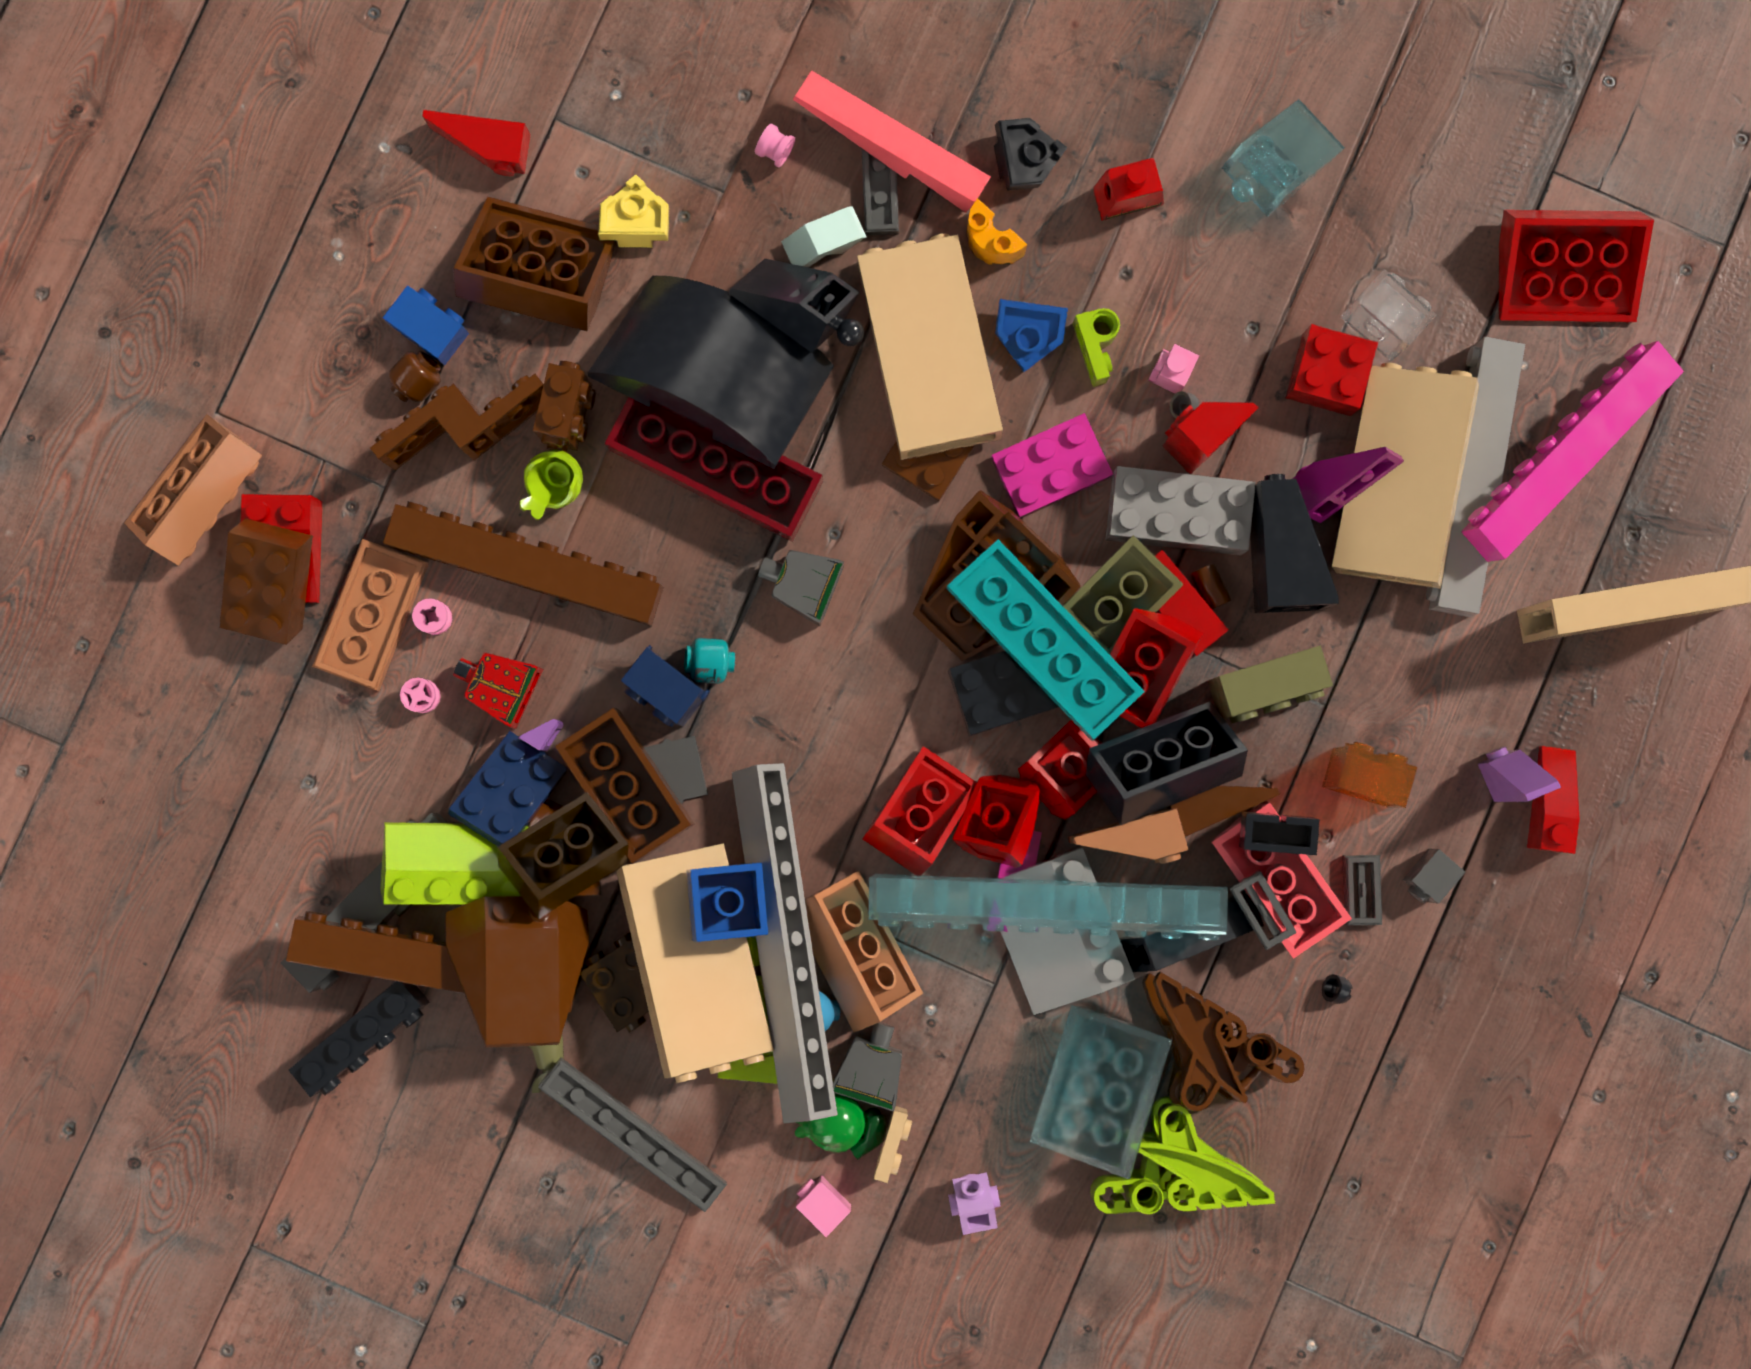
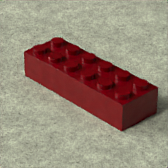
M628 397L605 442V445L611 452L791 542L794 541L823 484L822 474L782 455L775 469H772L712 439L713 430L654 401L648 407Z

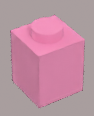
M822 1175L815 1182L810 1178L796 1193L800 1197L797 1200L796 1208L825 1237L851 1212V1204Z

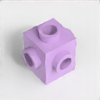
M987 1173L967 1174L961 1178L952 1179L955 1193L948 1195L952 1216L959 1215L963 1235L998 1228L994 1208L1001 1207L997 1185H989Z

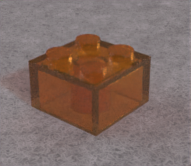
M1354 742L1353 744L1345 743L1344 747L1333 748L1322 788L1386 808H1406L1418 768L1407 764L1409 758L1390 752L1387 755L1381 753L1377 755L1373 753L1374 747L1359 742Z

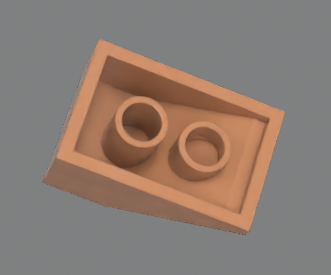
M1163 809L1123 825L1117 822L1067 836L1071 844L1154 859L1155 863L1160 864L1181 859L1180 852L1189 850L1177 809Z

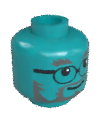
M696 638L691 646L686 645L684 672L689 673L694 682L720 684L726 679L727 672H734L735 652H729L728 644L725 640Z

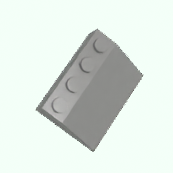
M1076 847L982 885L991 909L994 896L1008 930V932H1000L1033 1015L1105 992L1135 980L1082 847Z

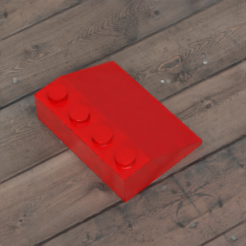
M1504 210L1499 240V319L1509 321L1637 322L1654 219L1640 211Z

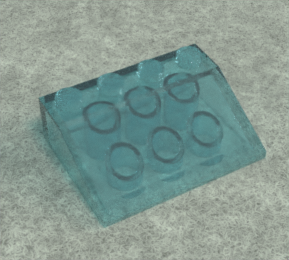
M1071 1005L1030 1142L1130 1179L1172 1039L1087 1007Z

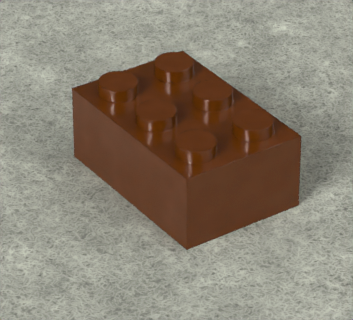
M246 518L230 530L227 540L219 628L287 645L303 629L313 536Z

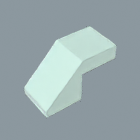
M849 206L804 224L781 242L791 264L809 268L826 255L843 254L866 238V235L853 206Z

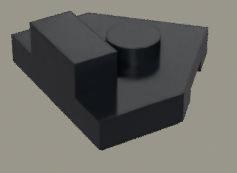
M1031 118L999 120L995 124L998 142L994 145L999 178L1005 179L1007 191L1039 188L1068 148L1058 139L1055 141L1040 129L1041 126Z

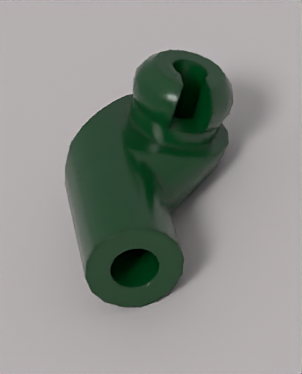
M869 1108L864 1112L866 1122L864 1135H862L856 1145L850 1148L857 1160L884 1141L887 1121L885 1115L881 1114L877 1108Z

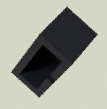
M1242 811L1239 847L1244 850L1317 855L1320 819L1281 815V822H1279V816L1275 814Z

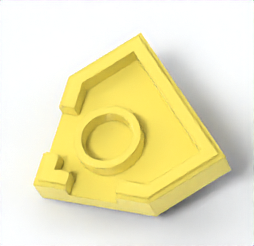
M637 175L626 182V186L614 196L610 195L600 203L598 232L600 240H617L618 247L647 248L653 247V241H668L669 205L660 196H656Z

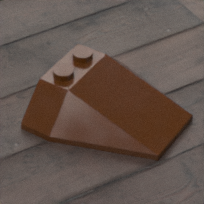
M981 490L956 515L913 612V615L961 661L998 642L946 588L949 583L998 539L1062 606L1081 587L1060 555L1011 509Z
M522 896L482 897L446 912V949L485 1047L559 1045L589 944L587 910L566 901L539 919Z

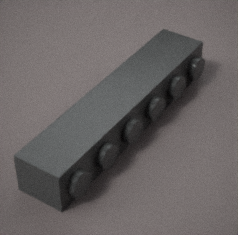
M431 813L421 823L448 822L439 813ZM381 862L327 916L326 921L341 923V918L363 921L362 927L376 930L378 924L387 925L386 923L395 914L400 917L413 904H383L380 890ZM286 958L281 962L284 968L309 993L320 989L326 991L340 977L337 974V970L287 962Z

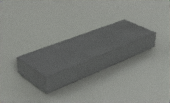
M862 149L865 235L899 234L897 173Z

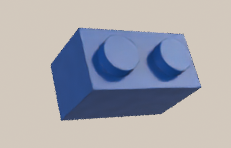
M407 285L383 316V319L391 327L445 366L469 335L468 331L462 326L465 320L450 308H447L444 312L435 306L438 300L423 288L416 292Z

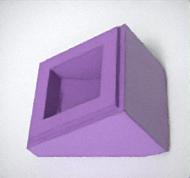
M552 719L522 734L519 738L537 750L545 752L548 751L564 725L562 721Z

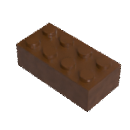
M612 708L555 746L584 792L591 796L629 843L628 859L632 864L639 862L695 825L619 709Z

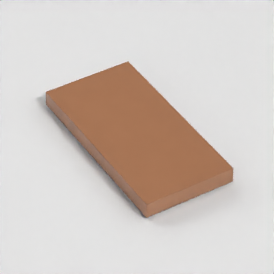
M362 539L312 667L380 691L429 563Z

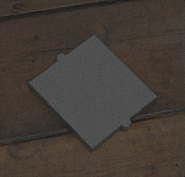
M695 736L674 741L665 739L663 743L644 747L681 804L686 799L708 795Z

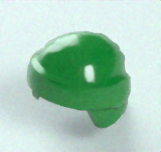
M834 1093L838 1115L812 1121L796 1122L799 1126L795 1130V1136L798 1138L808 1137L821 1149L839 1153L846 1152L860 1140L865 1129V1117L857 1101Z

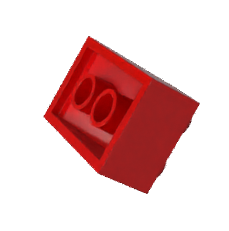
M241 494L240 522L246 518L313 536L305 603H319L323 501L312 495Z
M923 746L862 839L920 877L935 861L965 811L977 782Z

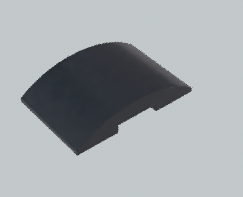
M652 275L588 371V377L648 407L651 406L653 401L713 430L712 439L775 469L831 374L834 365L819 349L812 353L799 345L794 339L730 295L728 291L681 277Z

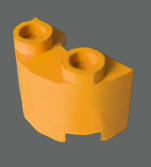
M977 198L970 208L966 231L968 245L975 256L990 265L992 263L1013 264L1024 257L1027 244L1010 228L1006 231L995 229L992 222L995 214Z

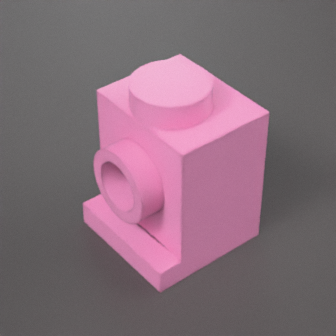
M1174 344L1170 352L1163 349L1148 381L1175 394L1182 391L1199 355Z

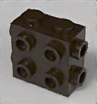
M629 932L614 942L617 949L605 956L603 951H600L584 961L587 968L580 972V975L616 1032L626 1027L630 1033L646 1022L643 1015L648 1013L649 1010L631 933Z

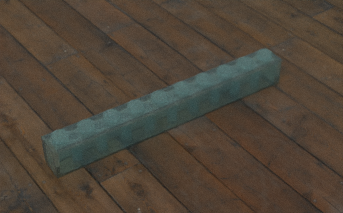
M874 874L869 877L868 920H878L879 926L893 927L899 926V921H912L913 927L932 928L935 922L948 923L949 929L956 930L969 929V924H982L983 930L1003 931L1004 925L1018 926L1019 932L1026 933L1039 932V927H1053V933L1074 934L1076 928L1089 929L1090 935L1097 936L1111 935V930L1125 931V936L1146 937L1147 932H1161V937L1168 939L1183 938V933L1198 934V939L1219 940L1220 935H1227L1228 887Z

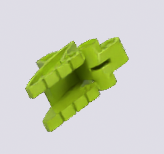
M1167 1096L1159 1098L1152 1106L1153 1132L1125 1131L1123 1133V1136L1128 1141L1124 1173L1099 1176L1090 1187L1092 1200L1097 1208L1106 1214L1141 1212L1142 1214L1150 1215L1160 1210L1166 1199L1173 1208L1179 1211H1196V1206L1201 1210L1222 1208V1204L1226 1208L1247 1206V1202L1252 1206L1275 1204L1274 1192L1265 1186L1258 1177L1242 1165L1218 1153L1197 1136L1191 1114L1185 1107L1171 1104L1166 1106L1158 1116L1159 1108L1163 1104L1171 1103ZM1177 1111L1176 1118L1172 1122L1167 1123L1166 1118L1168 1114ZM1138 1151L1142 1154L1140 1169L1133 1170ZM1159 1165H1161L1162 1167H1164V1169H1163L1160 1173H1159ZM1172 1174L1177 1175V1177L1171 1179ZM1111 1187L1112 1191L1116 1194L1110 1195V1201L1106 1202L1101 1195L1105 1194V1188ZM1149 1187L1144 1195L1137 1196L1141 1188ZM1121 1193H1125L1126 1201Z

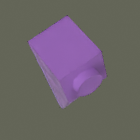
M1506 746L1488 752L1486 754L1488 760L1478 763L1494 802H1527L1561 788L1557 779L1521 750L1507 751Z

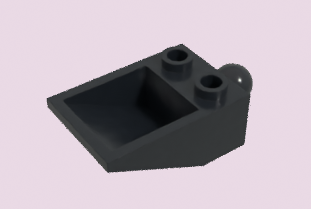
M765 258L730 289V295L812 353L835 331H837L838 340L845 346H855L863 339L864 329L862 324L855 319H846L860 292L831 272Z

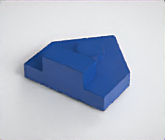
M1004 299L999 300L995 334L1023 372L1027 371L1063 343L1068 308Z

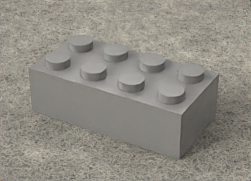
M1117 466L1112 476L1105 540L1126 543L1134 535L1143 545L1241 556L1249 550L1256 482Z

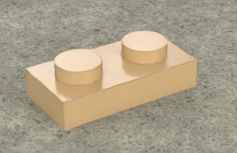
M896 1106L895 1110L891 1113L874 1170L875 1180L888 1183L890 1174L897 1175L902 1155L897 1153L900 1140L907 1141L912 1121L907 1119V1109Z

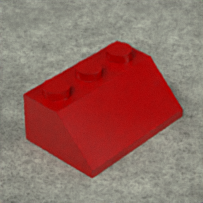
M1202 402L1196 409L1189 405L1165 432L1168 439L1162 446L1189 474H1192L1250 418L1258 407L1255 403Z
M1138 608L1133 609L1110 656L1145 692L1120 717L1140 728L1157 721L1202 639L1203 632L1173 616Z

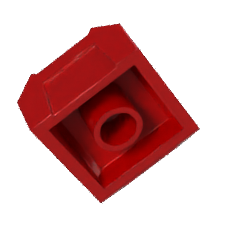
M1070 720L1018 768L1020 777L1024 780L1036 782L1040 789L1039 799L1050 810V813L1066 820L1075 814L1097 792L1086 776L1089 748L1102 744V741L1098 737L1091 741Z
M1002 774L980 777L952 839L964 851L980 859L1002 863L1014 868L1022 866L1037 817L1040 793L1037 783Z

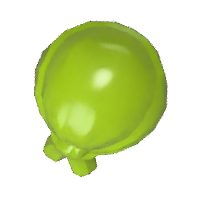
M561 450L544 451L530 459L524 470V482L528 497L519 501L520 509L522 511L531 510V516L535 520H539L543 516L545 508L558 509L572 503L580 494L583 483L582 469L577 460Z

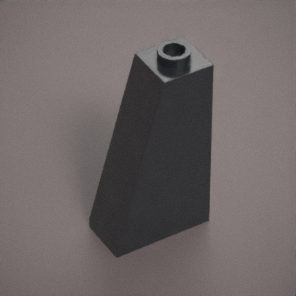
M1241 894L1260 927H1263L1262 916L1248 894ZM1234 896L1119 939L1132 972L1158 971L1254 930Z

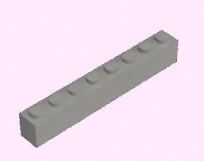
M1483 337L1469 349L1466 365L1470 366L1469 373L1472 374V377L1478 378L1479 391L1441 589L1427 587L1426 599L1430 600L1429 610L1471 617L1480 613L1488 562L1461 531L1470 522L1468 517L1479 507L1486 506L1492 499L1491 493L1502 484L1525 344Z

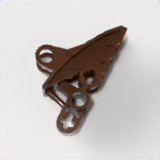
M1157 972L1156 976L1150 973L1146 974L1142 984L1149 1005L1168 1038L1175 1060L1167 1090L1172 1104L1181 1105L1192 1111H1202L1211 1104L1216 1093L1226 1100L1246 1103L1248 1097L1245 1092L1260 1074L1281 1083H1294L1303 1076L1305 1068L1302 1058L1294 1051L1276 1042L1270 1035L1265 1033H1247L1244 1021L1238 1016L1225 1011L1224 1008L1208 999H1203V996L1186 986H1182L1181 983L1162 972ZM1232 1022L1236 1025V1028L1234 1029L1231 1024ZM1233 1030H1238V1034L1236 1036H1233ZM1253 1042L1256 1046V1051L1254 1055L1251 1052V1046ZM1225 1047L1230 1048L1229 1054H1227ZM1273 1061H1286L1285 1065L1290 1068L1289 1072L1283 1073V1068L1273 1063ZM1247 1066L1252 1068L1253 1070L1240 1081L1238 1076ZM1178 1084H1180V1089L1178 1092L1180 1101H1178L1175 1096V1089ZM1191 1086L1193 1089V1096L1188 1101L1186 1098V1092L1188 1087ZM1205 1092L1204 1100L1200 1104L1196 1105L1197 1102L1200 1101L1202 1095Z

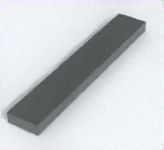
M559 1058L539 1083L538 1088L702 1211L706 1212L726 1187L727 1182L563 1058Z

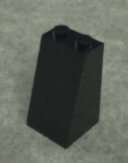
M1285 474L1264 476V480L1258 481L1255 485L1250 532L1255 614L1323 611L1339 604L1336 588L1297 480L1286 479Z

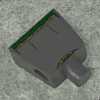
M789 550L784 564L765 557L758 577L776 583L772 592V597L821 626L843 571L844 562L838 559Z
M879 1022L874 1024L869 1040L855 1036L833 1079L834 1093L891 1111L895 1110L902 1060V1050L889 1046L895 1027Z

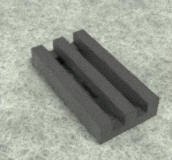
M1343 855L1344 908L1352 918L1345 925H1382L1380 855ZM1365 862H1370L1372 918H1367ZM1353 863H1357L1358 918H1355Z
M1260 870L1253 873L1250 877L1244 878L1236 885L1234 884L1229 887L1265 950L1297 933ZM1258 881L1286 928L1285 931L1280 933L1252 886L1255 882ZM1241 890H1247L1274 936L1271 939H1267L1241 895Z

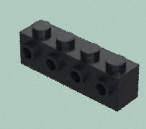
M398 981L394 982L293 1065L289 1072L309 1097L320 1092L326 1096L342 1083L339 1077L347 1070L354 1073L367 1063L369 1059L366 1055L375 1047L380 1051L396 1039L394 1032L403 1024L408 1028L424 1015L421 1010L430 1003L417 985Z

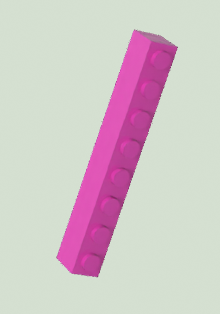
M1659 341L1646 345L1639 343L1629 349L1624 355L1626 360L1603 376L1602 380L1604 383L1581 399L1580 403L1582 406L1576 412L1565 416L1558 423L1560 429L1554 435L1543 439L1536 446L1538 452L1531 459L1529 458L1521 462L1513 471L1515 476L1509 482L1498 486L1491 493V501L1486 506L1476 509L1468 517L1470 522L1461 532L1487 562L1506 559L1684 372Z

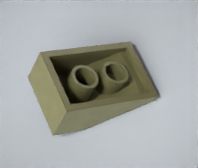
M1133 535L1073 594L1063 607L1110 655L1134 608L1157 612L1184 584Z

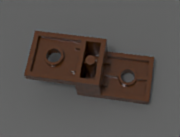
M533 374L531 377L526 375L512 385L513 391L505 397H497L491 400L484 407L485 412L483 414L479 413L468 397L454 383L450 387L443 386L432 394V400L424 407H416L409 411L403 417L404 422L394 430L389 428L379 434L375 439L376 443L370 449L379 460L396 471L447 431L457 446L475 461L537 413L544 384L536 374Z

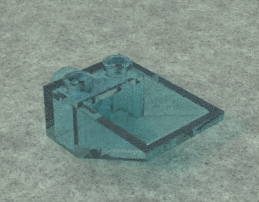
M1298 99L1242 142L1221 168L1233 180L1231 184L1232 196L1239 202H1249L1252 200L1268 217L1297 193L1341 153L1345 147Z

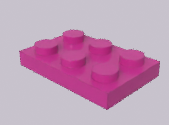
M1085 413L991 455L993 464L1019 518L1113 476L1112 470Z

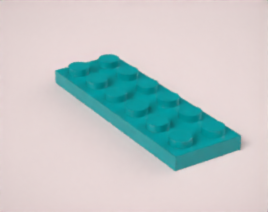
M999 539L947 585L946 589L1091 741L1100 735L1145 692Z

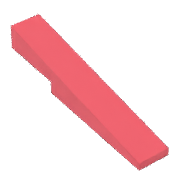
M813 71L810 72L793 98L795 102L906 179L911 174L965 213L980 196L991 177Z

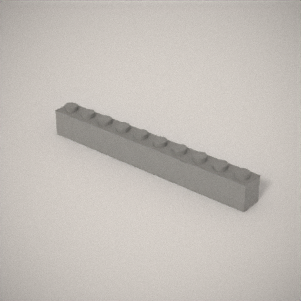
M784 763L754 765L732 772L745 864L762 863L768 935L756 936L770 1036L774 1049L773 1056L783 1123L812 1121L838 1114Z

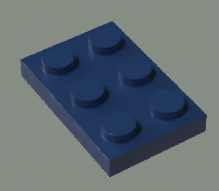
M509 731L451 805L448 814L496 846H500L525 829L564 777L567 767Z

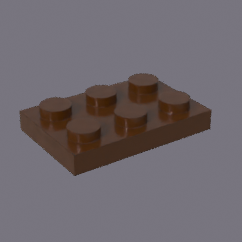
M896 441L882 462V466L935 500L940 501L975 445L901 460Z

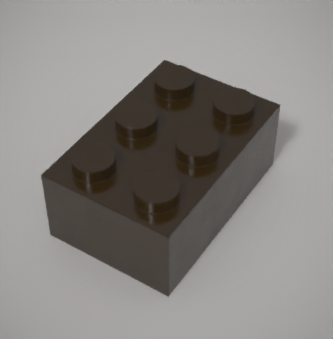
M586 792L498 846V867L540 919L626 864L629 843Z

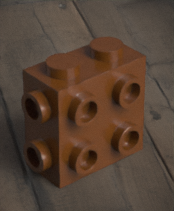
M560 361L559 365L548 364L533 427V432L541 439V443L547 445L548 450H561L566 453L568 449L578 451L579 442L584 443L586 440L588 423L584 421L587 409L592 410L594 406L596 390L592 389L593 385L584 371L580 370V365L573 362Z

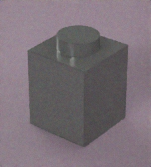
M1429 848L1403 880L1411 886L1408 892L1423 904L1426 901L1439 904L1465 874V871L1440 849Z

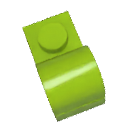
M1102 308L1078 314L1072 323L1093 387L1106 384L1110 377L1109 372L1113 371L1109 354L1107 352L1102 353L1101 349L1111 345L1120 329V319L1117 314L1110 309ZM1104 322L1109 326L1111 333L1100 335L1095 331L1093 324Z

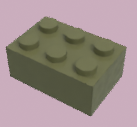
M1321 645L1208 680L1217 711L1224 719L1230 718L1231 724L1257 717L1256 709L1262 708L1265 714L1290 707V699L1295 698L1298 704L1325 696L1323 689L1333 686Z

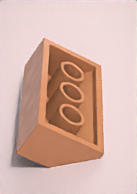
M206 414L124 524L144 545L179 566L184 559L192 555L196 548V543L203 533L214 526L217 515L224 505L230 503L235 498L238 487L246 476L254 473L259 463L258 460L262 455L225 426Z
M860 871L805 899L813 955L853 1032L881 1022L923 994Z

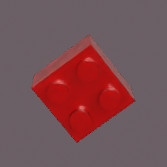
M1311 324L1302 334L1285 398L1352 416L1361 408L1378 342Z

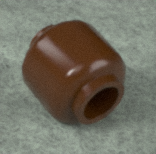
M423 351L418 353L407 352L389 371V379L393 384L391 391L404 402L408 400L418 403L422 402L440 384L441 377L439 371L441 368L431 356Z

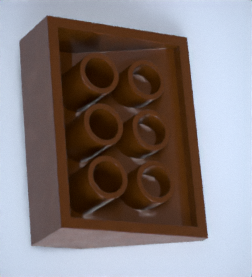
M487 197L453 268L455 295L458 298L588 331L599 304L617 240H600L598 225Z

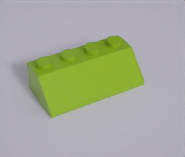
M384 823L380 887L383 904H468L482 897L521 895L498 867V846L461 823Z

